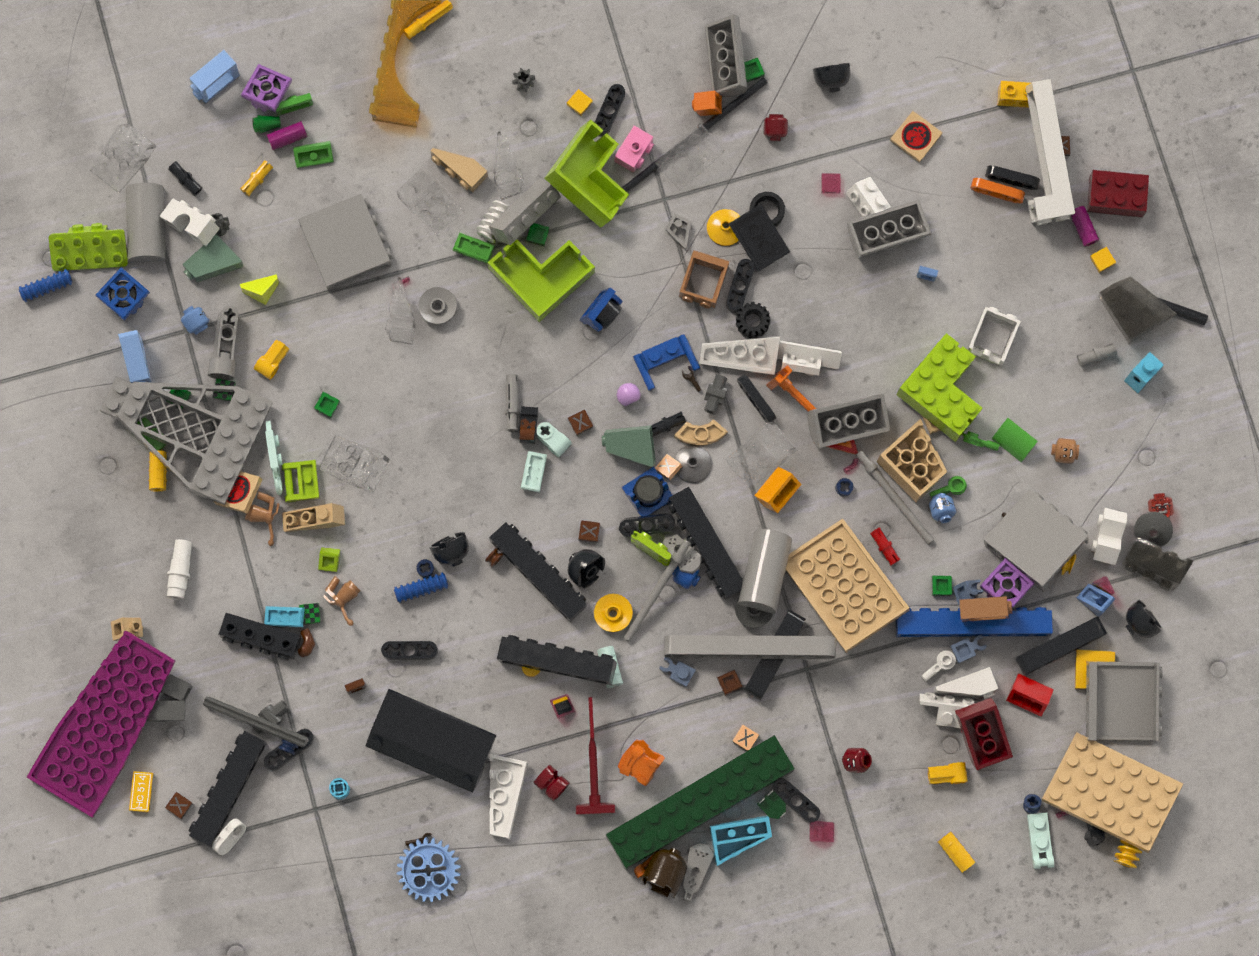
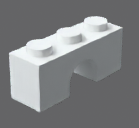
M172 199L160 215L168 226L179 232H182L186 227L185 231L195 241L205 246L208 245L220 229L214 223L216 220L209 214L203 215L196 207L190 208V205L183 200L179 202Z

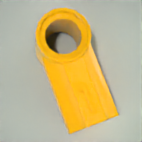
M275 340L267 353L258 359L254 370L271 380L278 371L279 364L290 349L281 341Z
M957 762L950 763L947 766L928 767L929 784L967 783L966 763Z

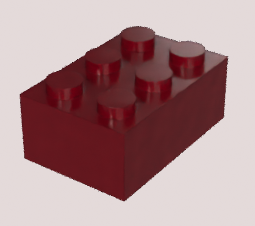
M1092 170L1089 176L1087 212L1143 218L1147 212L1149 175Z
M992 698L955 711L971 763L976 770L1013 758L997 705Z

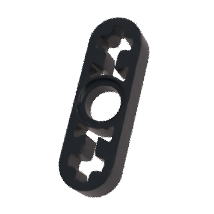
M614 84L609 88L594 122L597 125H601L604 118L607 119L605 122L606 128L602 129L603 132L600 136L610 132L624 101L625 89L620 84ZM620 90L621 95L617 96L615 102L612 101L614 98L613 92ZM613 106L615 112L613 114H606L604 111L605 107Z
M993 165L987 166L985 177L988 179L1029 190H1037L1040 179L1036 176Z
M742 259L738 263L726 300V307L730 312H738L744 304L754 272V263L749 259ZM748 264V268L751 270H747L745 277H743L742 267ZM743 281L746 287L743 290H737L735 283ZM735 294L739 295L737 303L740 305L732 307L730 301H734Z
M744 374L739 377L737 383L767 424L776 419L774 412L748 376Z
M668 513L625 518L620 522L619 531L623 536L630 537L637 527L631 528L630 532H627L623 527L626 523H629L630 526H635V521H639V531H637L639 533L656 534L669 532L674 528L675 519ZM664 518L671 521L668 527H665L664 524H659V529H655L656 522L654 519H658L657 523L663 522ZM644 520L652 522L653 526L650 530L642 528L641 523Z
M388 641L382 645L381 652L384 658L388 660H431L437 656L438 648L432 641ZM398 645H402V656H398L399 652H392L390 656L388 652H385V649H388L389 646H392L393 649H399ZM408 645L415 647V653L411 656L404 653V649ZM417 645H421V649H427V646L430 645L435 650L431 652V655H427V652H421V656H418L419 650Z
M301 729L296 732L300 735L303 733L310 735L306 746L300 749L295 748V755H286L284 751L276 747L265 756V766L271 771L280 769L312 745L314 741L312 732L308 729ZM280 750L281 755H282L284 758H286V759H285L284 761H282V758H279V759L276 761V762H277V765H276V766H274V765H270V766H269V765H268V764L270 763L269 758H270V757H273L274 759L277 758V757L279 756V754L276 753V752H278V751Z
M783 778L775 781L773 785L775 793L808 823H814L819 819L820 809L795 786ZM778 783L781 785L785 783V789L788 792L791 789L794 791L789 795L788 799L784 798L787 795L784 791H777L779 788L777 786ZM794 795L802 798L800 806H794L791 803V798ZM805 802L809 804L806 806L808 810L814 809L816 811V818L810 817L809 819L806 810H803V812L799 811L805 805Z

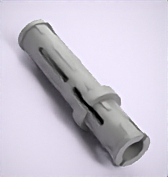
M507 374L506 431L518 432V415H520V410L518 409V375Z

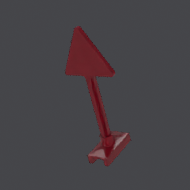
M588 697L591 795H589V803L576 805V814L615 813V803H601V795H599L593 701L592 697Z

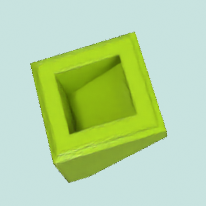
M322 547L319 553L318 570L338 572L340 549Z

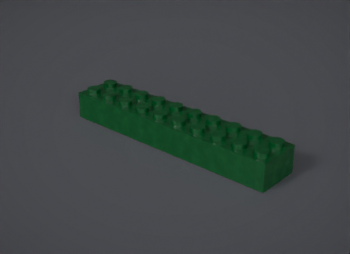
M774 735L608 832L606 838L624 869L627 870L656 851L661 850L773 784L778 779L790 774L795 768Z

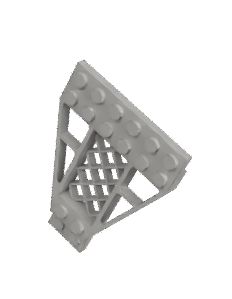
M116 376L100 408V412L118 419L191 493L225 505L273 402L238 386L151 382L131 383ZM162 389L202 392L197 402L191 403ZM206 391L234 393L224 415H218L200 407ZM160 399L163 407L153 411L149 402ZM163 399L168 400L173 404L165 406ZM147 404L150 412L142 414ZM180 406L191 411L183 414ZM178 407L181 415L170 418L167 410ZM165 411L167 420L157 423L154 414ZM195 414L198 423L188 426L185 417ZM198 414L209 419L200 421ZM152 416L155 424L144 427L141 419ZM182 419L185 427L175 431L172 422ZM213 422L216 430L205 434L202 425ZM169 423L173 432L162 435L159 427ZM200 426L203 435L192 438L190 429ZM157 428L158 433L152 431L151 429ZM187 431L190 440L180 443L176 434ZM141 434L173 447L174 450L170 459L167 461ZM214 435L211 443L209 444L207 437ZM174 436L176 441L168 437ZM205 439L208 447L197 450L194 442ZM192 443L193 448L186 445ZM179 450L202 460L191 483L171 465Z

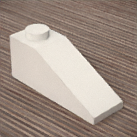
M990 667L934 688V692L937 694L973 698L983 696L984 699L994 696V692L998 690Z

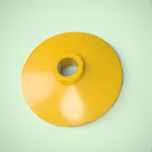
M722 209L713 213L707 222V233L710 239L721 246H730L737 243L739 240L730 225L729 228H724L722 225L724 223L729 224L740 217V215L729 209Z
M607 594L596 603L594 618L603 630L618 632L625 629L631 622L632 606L622 595ZM615 611L617 615L616 617H611L609 613Z

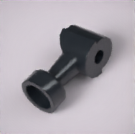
M1087 823L1088 831L1085 833L1084 839L1090 846L1095 847L1105 840L1106 832Z

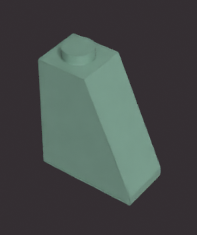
M217 234L214 235L207 246L203 245L182 264L185 269L183 271L190 280L194 279L196 282L204 281L244 266L242 260Z
M652 425L608 429L602 435V446L606 447V452L650 467L656 464Z

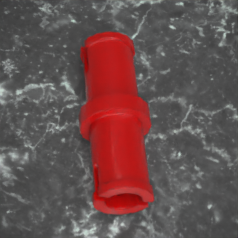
M880 527L870 533L879 547V552L883 553L890 566L901 560L891 546L892 542L888 541Z

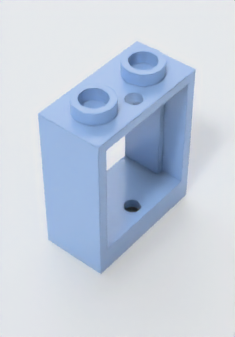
M225 50L220 52L189 78L193 95L198 100L202 99L206 104L240 76L236 62Z

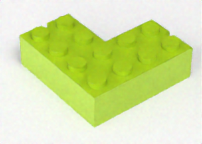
M589 120L580 127L544 179L601 228L612 220L629 194L601 170L619 144L607 133L594 141L593 139L600 135L603 130L592 120Z
M517 239L511 245L508 244L503 248V254L499 252L487 262L488 269L538 322L543 320L595 273V266L584 255L581 256V251L570 240L542 264Z
M946 333L902 384L896 395L956 442L977 418L983 408L955 386V383L971 366L976 356L963 346L959 348L960 343Z

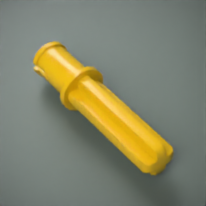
M445 0L420 19H415L416 22L403 30L405 36L410 40L419 32L425 31L426 27L453 9L451 2Z

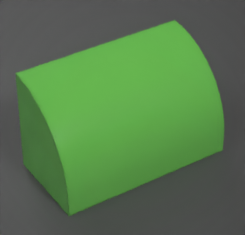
M1009 418L1005 420L992 437L993 441L1000 444L1003 449L1020 462L1026 458L1038 442Z

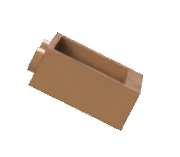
M693 250L679 297H682V300L692 303L694 301L700 303V306L704 308H715L729 267V261ZM695 264L721 272L713 299L686 291Z
M1007 596L959 600L962 622L1009 619V614H1012V602L1008 601Z

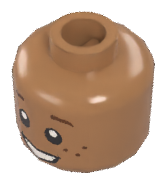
M1059 438L1056 444H1052L1051 455L1055 456L1056 462L1072 464L1075 460H1078L1079 445L1076 444L1074 439Z

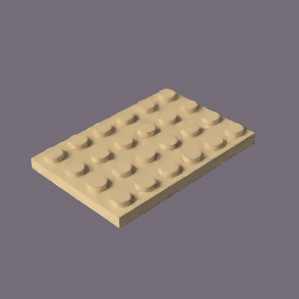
M841 519L789 554L785 571L831 634L836 638L845 653L910 611L906 602L844 519Z
M1076 732L1042 801L1149 853L1183 787V783L1094 740H1087L1086 736Z

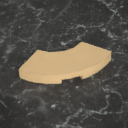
M713 419L710 423L702 426L686 422L674 437L689 445L704 446L719 441L728 431Z

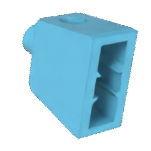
M1149 352L1130 372L1124 382L1136 393H1139L1163 368L1164 364Z

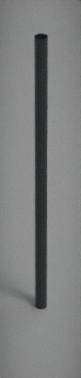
M764 77L748 88L745 93L739 95L722 109V114L711 117L621 188L629 192L768 83Z

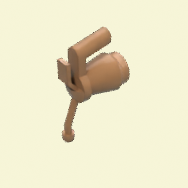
M258 491L257 499L269 503V510L253 504L246 514L245 520L250 522H266L270 531L268 545L273 546L274 535L271 522L274 516L278 514L280 504L277 503L276 512L272 515L275 498Z
M334 576L325 589L334 601H330L325 595L323 597L331 605L340 607L347 624L352 626L353 621L347 617L344 604L357 597L361 590L349 580L344 583L337 595H335L333 591L340 580Z

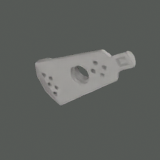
M661 533L665 538L663 543L672 556L684 540L676 533ZM689 546L684 554L685 558L681 564H678L681 572L693 574L701 567V555Z
M698 843L689 848L687 871L683 884L686 892L683 900L691 902L693 893L698 892L714 856L709 845ZM693 869L699 870L698 876L692 875Z

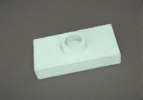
M528 451L521 484L522 490L540 493L547 454Z

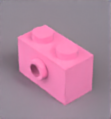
M633 126L616 153L614 162L634 173L637 168L640 169L645 161L643 159L645 154H649L654 147L653 136Z

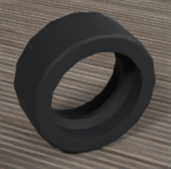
M765 191L758 193L752 199L749 211L755 208L761 201L770 200L777 205L778 214L772 222L777 227L782 222L785 214L783 200L773 192Z

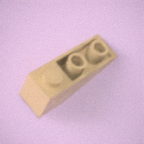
M435 148L430 150L431 160L438 166L442 165L446 169L445 172L451 178L456 177L460 181L459 184L465 190L469 189L474 192L488 177L487 170L473 158Z
M333 503L282 513L284 532L325 529L345 525L344 506Z

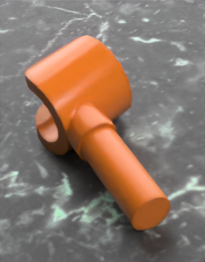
M653 855L634 869L637 878L642 877L645 867L648 866Z

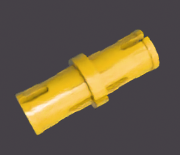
M264 160L258 169L250 174L251 177L240 188L243 193L246 192L247 196H250L254 189L263 183L265 176L273 169V166L267 164V161Z

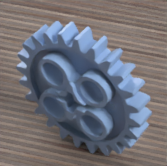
M427 837L424 838L423 843L417 839V846L410 843L409 847L411 850L404 849L403 851L406 856L399 857L403 861V863L397 864L398 867L402 868V870L397 872V875L403 876L399 882H405L403 890L410 889L408 895H411L413 892L416 893V900L419 896H422L423 902H425L427 897L433 902L434 896L441 900V893L448 896L447 889L453 891L452 883L458 884L459 882L454 878L461 875V873L456 871L461 865L455 864L459 857L452 856L455 850L448 851L449 844L445 847L442 846L443 840L436 844L435 838H432L431 843H428ZM440 854L443 858L442 863H434L432 856ZM420 856L423 859V864L416 866L413 863V857ZM427 865H429L430 868H437L441 866L446 867V870H433L431 874H428L427 871H422L418 873L411 872V870L414 869H425ZM436 874H443L445 881L437 883L434 879ZM423 876L425 884L422 886L417 885L415 877Z

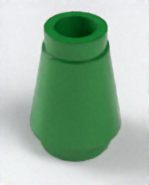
M257 115V117L252 118L255 133L259 132L261 134L281 127L279 116Z

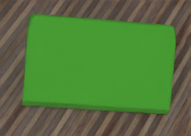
M330 141L293 147L296 168L334 162Z

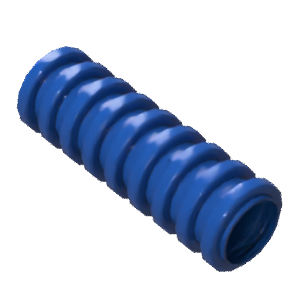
M64 269L62 273L59 271L58 274L54 273L51 277L48 275L46 279L43 277L40 281L36 280L35 283L30 282V285L25 284V287L19 286V292L22 300L27 302L28 299L33 300V297L38 298V295L44 296V293L47 292L49 294L50 291L54 292L57 288L60 290L62 286L65 288L67 284L72 285L73 282L69 271Z
M441 572V575L435 574V577L429 576L428 579L425 577L422 581L420 579L417 580L418 582L412 581V584L406 583V586L400 585L399 588L396 586L394 587L397 602L400 604L403 600L406 602L408 601L407 599L413 600V597L419 598V595L425 596L426 593L429 595L431 594L430 592L433 591L435 593L438 589L439 591H442V588L448 589V583L445 573Z

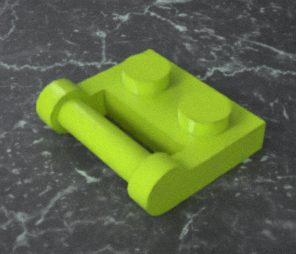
M316 460L283 463L282 471H284L286 496L284 497L286 503L320 499ZM293 469H297L299 494H294Z

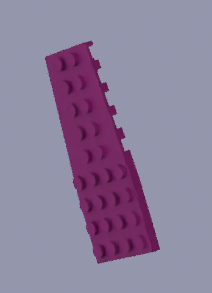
M124 631L120 640L113 646L110 654L100 664L101 666L95 675L90 678L85 689L80 692L75 703L58 723L26 777L93 818L124 768L176 660L129 631Z

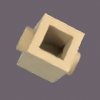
M122 617L111 621L113 641H119L124 631H129L139 638L143 637L141 618Z

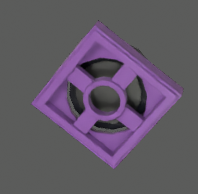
M258 64L241 93V97L251 101V104L256 109L258 107L261 108L262 112H266L268 109L275 112L291 85L292 78Z
M1005 558L980 585V588L987 593V598L1007 596L1008 601L1012 602L1013 608L1035 583Z

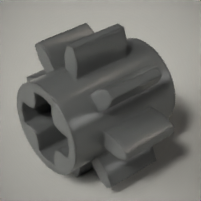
M520 68L518 73H513L516 79L512 80V84H517V91L523 89L527 92L529 87H534L532 81L535 80V75H530V69L526 71Z
M221 213L212 214L211 216L216 220L214 223L220 228L216 234L219 237L225 235L227 230L230 229L228 217L223 218Z

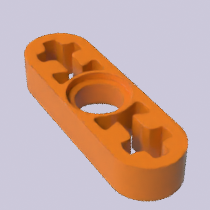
M973 178L970 187L975 192L1018 204L1023 203L1025 192L981 178Z

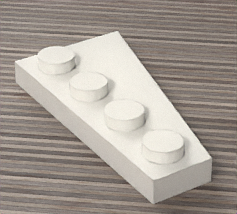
M780 336L703 343L699 364L775 375Z
M489 754L490 835L510 839L528 762Z

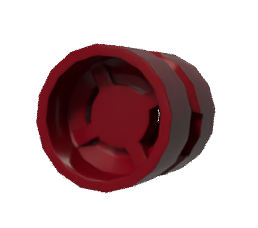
M548 765L534 780L533 784L540 790H545V795L554 802L565 791L570 782L563 776H558V771L551 765Z

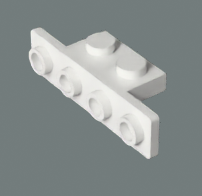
M780 341L777 359H782L781 369L788 365L793 370L792 372L819 376L820 366L839 369L842 352Z
M929 692L919 696V703L921 705L938 707L936 725L960 728L955 711L979 702L971 698L957 699L951 695H945L944 697L936 696Z

